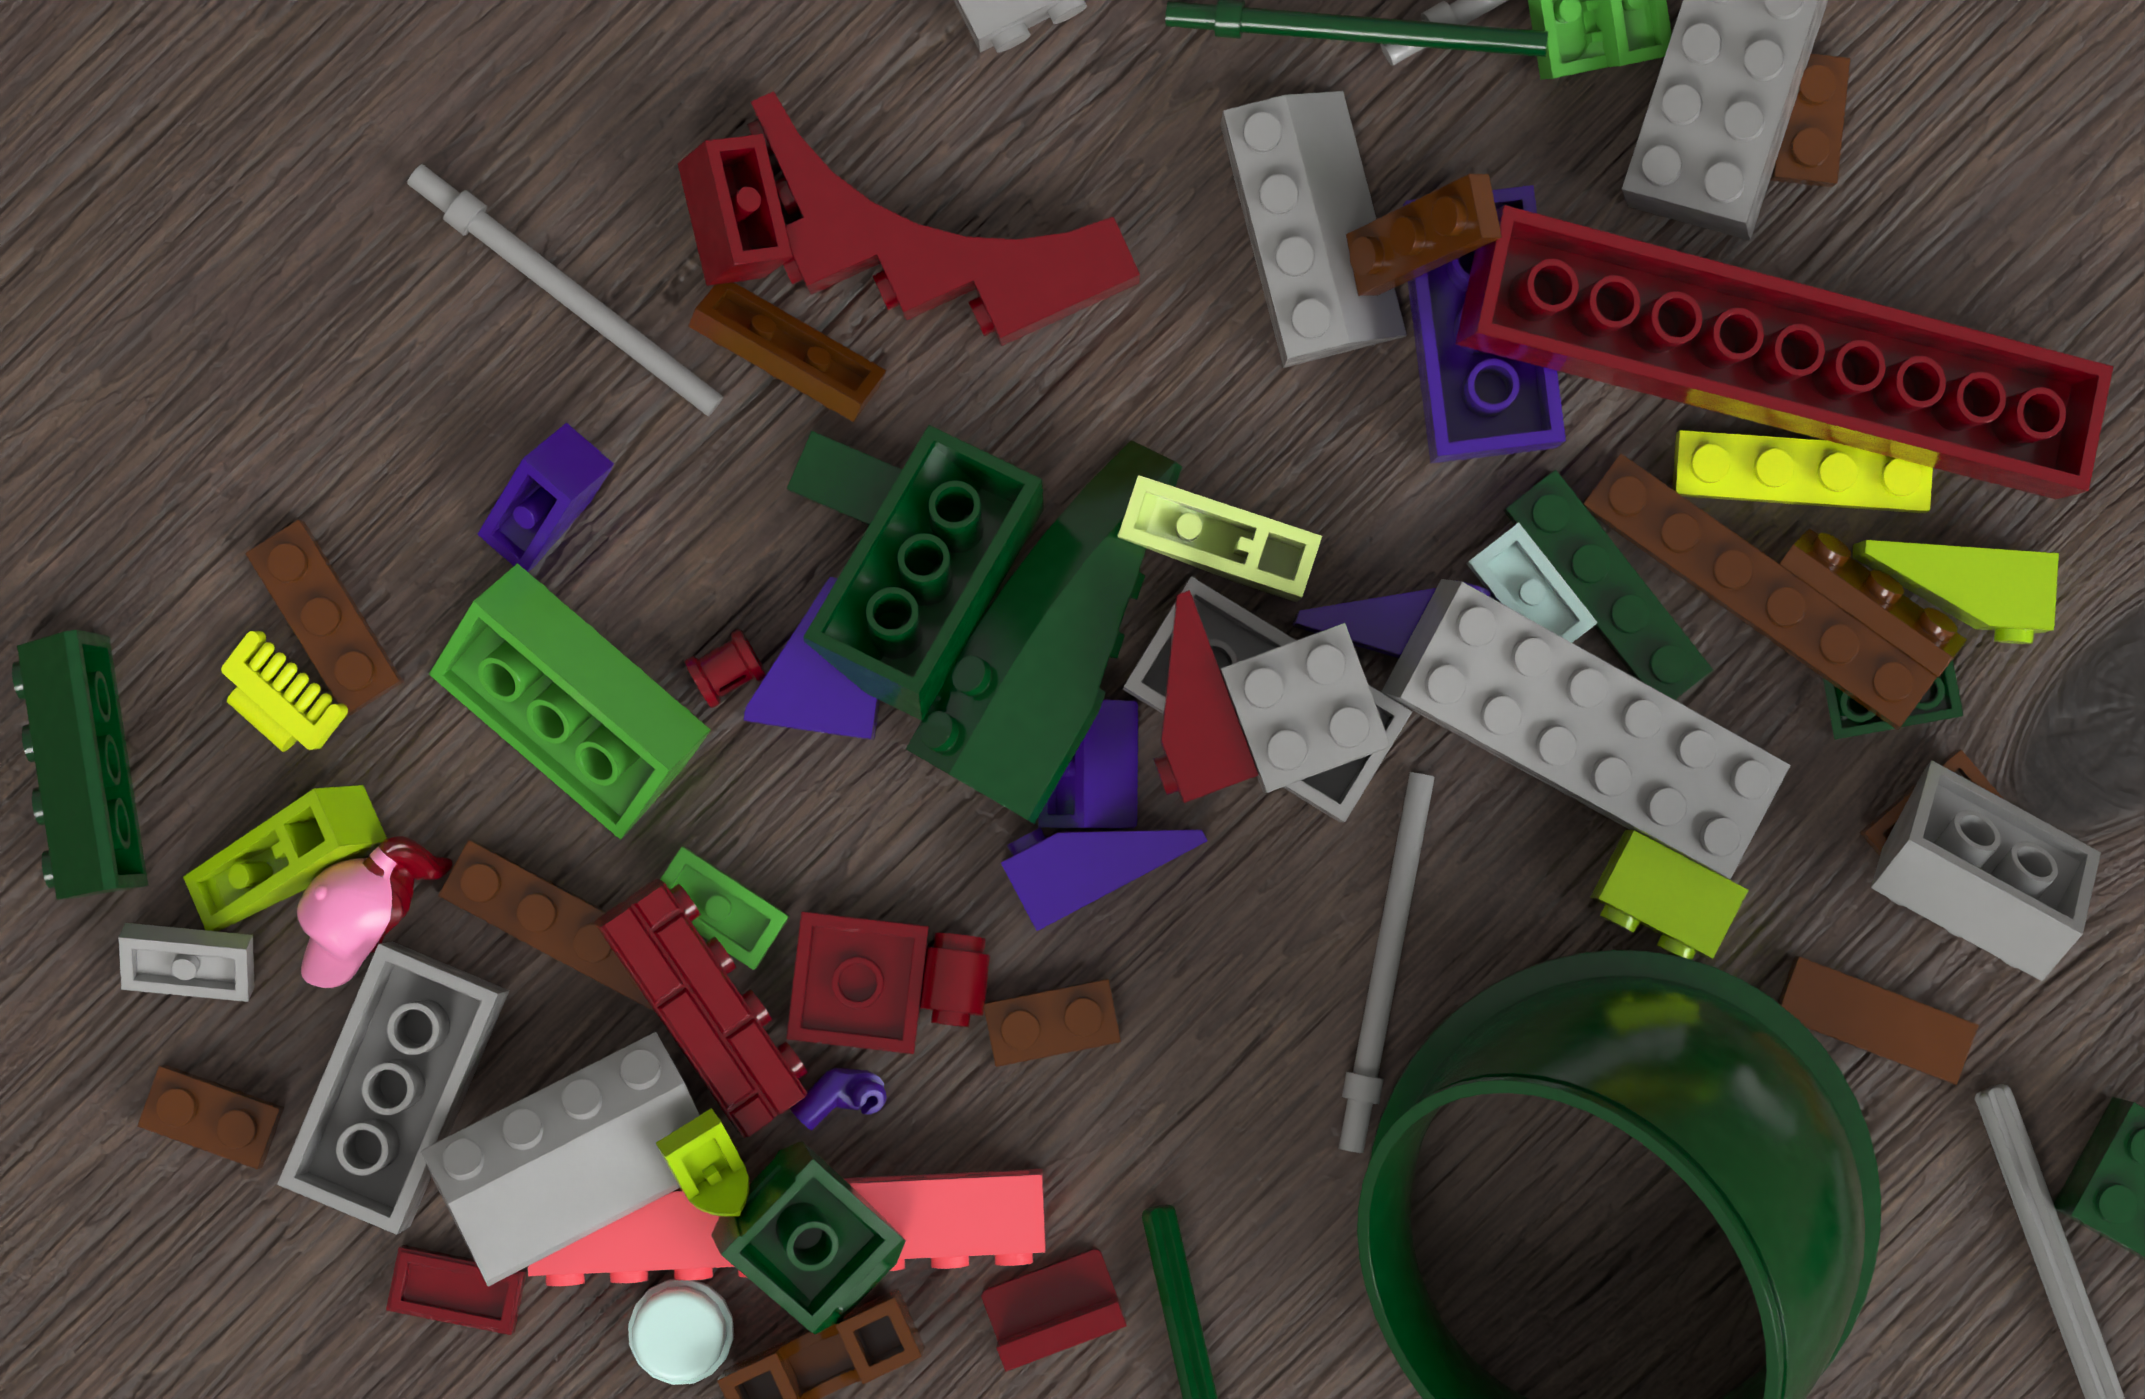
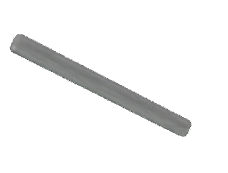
M2004 1084L1985 1088L1976 1094L1975 1101L2085 1399H2125L2012 1090L2008 1085Z

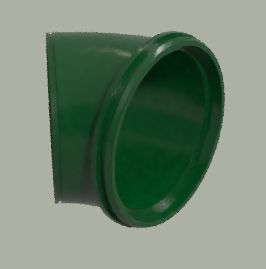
M1603 950L1576 953L1550 959L1514 972L1470 998L1433 1030L1411 1057L1395 1083L1380 1116L1370 1150L1368 1168L1362 1183L1357 1223L1359 1259L1365 1288L1375 1318L1399 1366L1423 1399H1529L1497 1380L1480 1366L1458 1343L1442 1321L1427 1292L1413 1246L1411 1226L1412 1185L1421 1145L1433 1117L1440 1106L1461 1098L1495 1093L1533 1095L1559 1101L1587 1111L1632 1136L1671 1167L1707 1206L1725 1232L1742 1263L1761 1316L1766 1347V1365L1736 1389L1717 1399H1806L1820 1376L1832 1363L1845 1343L1866 1300L1876 1265L1880 1239L1881 1193L1878 1165L1872 1140L1858 1101L1841 1070L1823 1045L1795 1016L1773 998L1749 983L1713 966L1679 956L1649 951Z

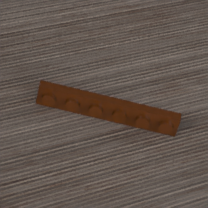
M1621 453L1583 504L1595 518L1896 730L1900 729L1938 677Z

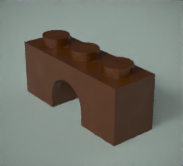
M897 1288L853 1309L843 1320L816 1335L807 1330L724 1369L717 1381L725 1399H821L856 1382L861 1381L862 1384H865L921 1358L925 1345Z

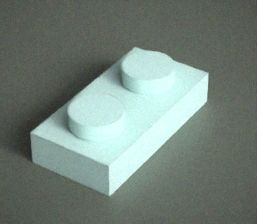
M1519 522L1466 563L1483 586L1491 591L1490 594L1494 600L1571 643L1598 623Z

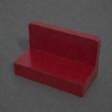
M1093 1248L984 1289L981 1295L997 1338L996 1348L1005 1372L1127 1327L1121 1303L1102 1252L1098 1248Z

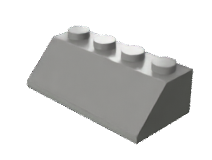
M1344 92L1288 94L1223 110L1220 126L1283 368L1406 337L1407 334L1395 288L1378 296H1358L1354 272L1350 263L1346 234L1376 220V215Z
M654 1032L421 1150V1153L434 1183L489 1287L680 1188L659 1151L656 1142L700 1115L682 1077L657 1032Z

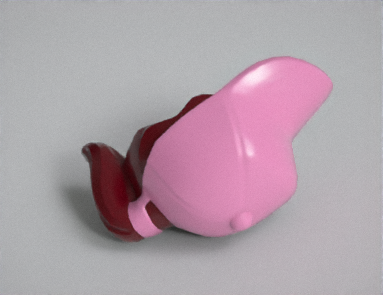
M395 836L385 839L368 858L349 859L324 869L308 885L297 907L299 923L303 931L310 936L301 966L303 979L307 983L321 988H335L350 981L366 957L376 951L378 944L382 943L384 936L408 913L413 897L414 879H439L451 869L452 860L432 855L423 846L410 838Z

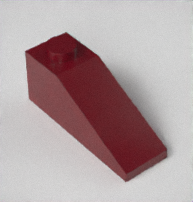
M1190 590L1177 594L1175 601L1160 739L1164 755L1153 758L1166 795L1178 791L1182 803L1258 776Z

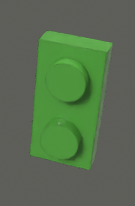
M685 846L680 848L660 879L665 882L669 890L680 884L689 895L701 916L692 921V924L702 937L710 940L715 936L728 954L752 970L758 967L790 918L789 914Z

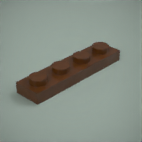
M474 840L467 841L440 891L439 897L654 1011L594 923L607 911Z

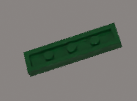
M1554 470L1503 510L1514 525L1518 522L1521 524L1598 622L1594 627L1634 678L1676 700L1713 671L1709 663L1557 470Z

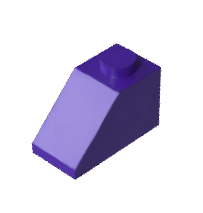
M566 422L522 459L477 535L513 566L518 563L529 573L589 505L614 466V463Z

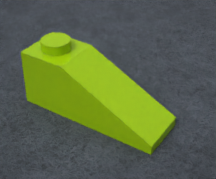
M1864 540L1853 545V558L1873 570H1879L1890 575L1902 587L1970 627L1981 630H1994V642L2033 644L2034 633L2054 630L2059 553Z
M364 785L314 788L183 876L205 930L218 932L305 890L312 880L329 866L349 859L365 858L387 837Z

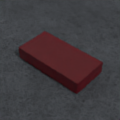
M402 1245L398 1248L386 1311L512 1335L515 1333L527 1270L521 1269L488 1287L474 1259Z

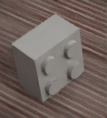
M1345 623L1220 669L1257 769V778L1263 794L1391 747Z

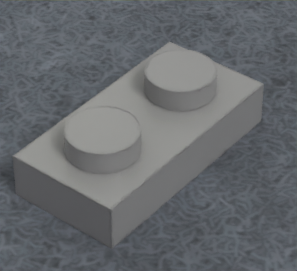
M134 923L124 924L118 937L121 990L249 1002L255 987L253 935Z

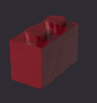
M764 134L705 140L677 163L706 286L765 278L793 257Z

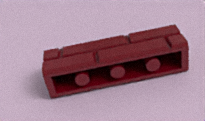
M657 878L632 894L627 900L603 914L594 923L736 1131L743 1138L750 1137L771 1122L774 1117L784 1113L806 1097L808 1093L798 1079L808 1072L786 1041L776 1047L766 1033L763 1026L771 1022L772 1018L755 993L749 989L741 995L727 974L737 967L719 940L714 936L705 943L696 930L692 921L701 916L683 887L677 884L669 890L665 882Z

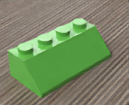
M518 563L473 601L429 673L441 686L620 840L631 830L687 765L711 731L690 710L681 705L640 667L630 661Z

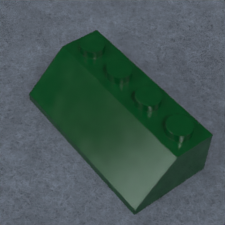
M928 425L803 637L804 642L865 693L923 721L966 643L1044 510L1042 479Z
M71 630L17 645L19 661L13 662L12 679L19 699H25L29 724H25L22 727V743L28 761L35 762L39 787H35L32 790V807L37 823L45 825L49 850L43 851L41 860L46 885L50 889L55 888L56 900L74 899L147 887L148 879L110 637L81 630Z

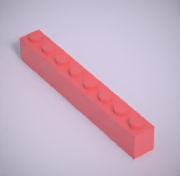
M1043 1169L843 1178L906 1240L897 1264L890 1271L905 1269V1259L931 1258V1268H962L969 1266V1256L995 1255V1265H1026L1033 1263V1253L1046 1252ZM678 1188L529 1265L528 1276L546 1275V1286H573L584 1284V1274L610 1273V1283H638L649 1280V1271L674 1270V1279L685 1281L709 1279L713 1277V1268L735 1266L720 1254L711 1236L720 1216L700 1211L689 1202L681 1188ZM738 1270L739 1277H746L742 1272Z

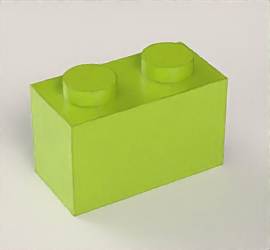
M1625 830L1590 898L1605 905L1600 913L1601 917L1621 928L1634 933L1640 923L1661 934L1657 946L1675 956L1693 960L1697 953L1703 957L1713 959L1749 890L1635 830Z

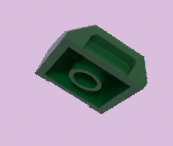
M803 1141L778 1151L771 1163L749 1184V1194L740 1216H720L711 1234L720 1254L815 1335L843 1320L897 1264L906 1242L879 1212Z

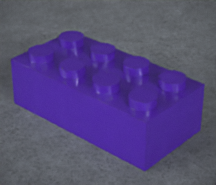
M1534 185L1492 190L1496 210L1503 205L1537 213ZM1407 200L1404 202L1403 206L1415 200ZM1476 250L1408 281L1430 464L1555 449L1566 441L1557 370L1455 344Z

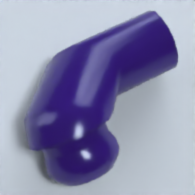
M832 1068L807 1091L806 1097L792 1106L790 1110L801 1123L812 1131L834 1108L861 1110L862 1114L871 1115L882 1109L887 1096L881 1078L869 1070Z

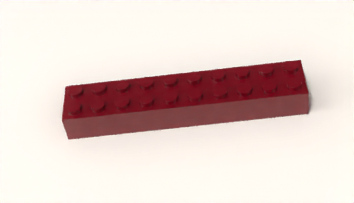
M1503 205L1496 210L1502 238L1475 251L1456 345L2052 499H2060L2089 491L2114 366Z

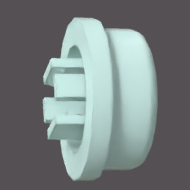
M668 1279L651 1287L636 1303L628 1324L629 1346L637 1363L653 1378L672 1385L694 1384L712 1375L726 1360L734 1339L733 1316L725 1299L710 1285L697 1280Z

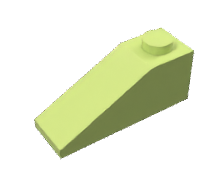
M1140 475L1137 477L1118 534V538L1231 581L1294 602H1298L1303 597L1322 539L1321 535Z

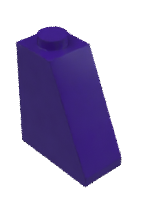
M829 577L745 707L744 721L875 740L880 700L861 690L807 645L803 639L838 578Z

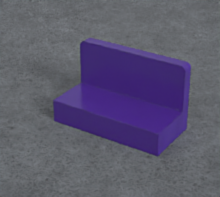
M1103 700L1098 715L1040 813L1038 827L1135 828L1137 826V702Z

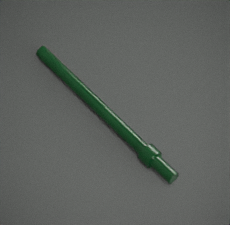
M1218 0L1217 5L1168 1L1165 16L1167 27L1215 30V37L1241 39L1243 33L1538 57H1546L1548 31L1245 7L1244 0Z

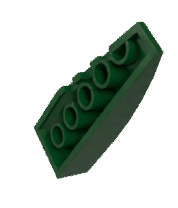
M1131 440L1083 488L1044 533L1005 584L966 643L923 721H921L905 748L906 750L1035 824L1100 711L1106 692L1099 687L1109 658H1118L1125 637L1119 631L1129 599H1138L1145 575L1140 572V566L1147 548L1118 538L1137 477L1140 475L1176 487L1182 469L1180 464Z

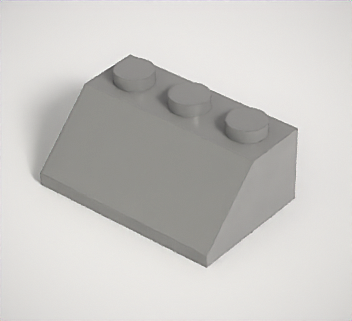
M1931 760L1924 769L1882 848L1871 888L1885 895L1892 902L1905 906L1940 925L1949 933L1962 937L1995 955L2009 966L2018 968L2043 981L2083 935L2101 852Z

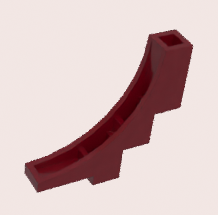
M774 91L751 101L758 117L757 120L747 124L751 135L764 134L768 155L775 154L784 177L775 180V185L788 215L791 216L800 211L803 215V218L785 226L793 257L785 262L783 266L792 285L804 280L811 295L881 264L883 271L872 276L888 310L900 306L907 321L970 291L976 290L979 297L968 301L978 326L983 336L995 332L1001 346H1004L1131 288L1140 282V273L1114 216L1067 233L1023 239L967 237L920 225L870 201L833 173L799 135Z

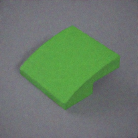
M1528 0L1532 30L1548 31L1546 57L1537 56L1540 80L1554 79L1606 67L1623 66L1665 57L1672 36L1666 0Z

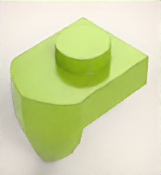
M712 1108L656 1142L679 1187L691 1204L700 1211L715 1216H740L749 1194V1175L727 1131Z

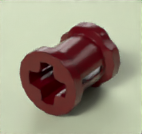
M740 628L731 633L732 640L699 659L691 656L684 661L702 696L711 708L719 705L721 697L752 679L761 682L767 675L753 647Z

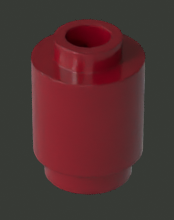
M935 933L934 947L927 948L920 1001V1009L932 1011L931 1023L969 1027L970 1015L983 1016L990 955L984 954L985 938L952 933Z

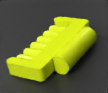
M248 632L221 668L222 673L237 686L228 696L227 703L282 752L289 750L297 740L308 750L320 749L347 715V706L342 703L330 705L332 703V696L324 693L309 712H306L320 693V685L317 683L310 684L298 701L295 702L294 700L308 684L309 676L306 673L298 674L284 692V688L298 671L297 665L292 662L288 663L276 679L272 681L273 677L286 662V656L282 652L276 653L263 671H260L274 652L275 647L271 642L265 643L266 635L264 632Z

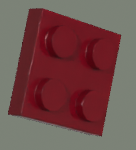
M802 911L786 1039L914 1054L930 926Z

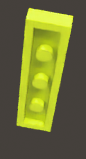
M1680 430L1676 433L1672 489L1683 497L1927 513L1930 511L1933 468L1827 440Z

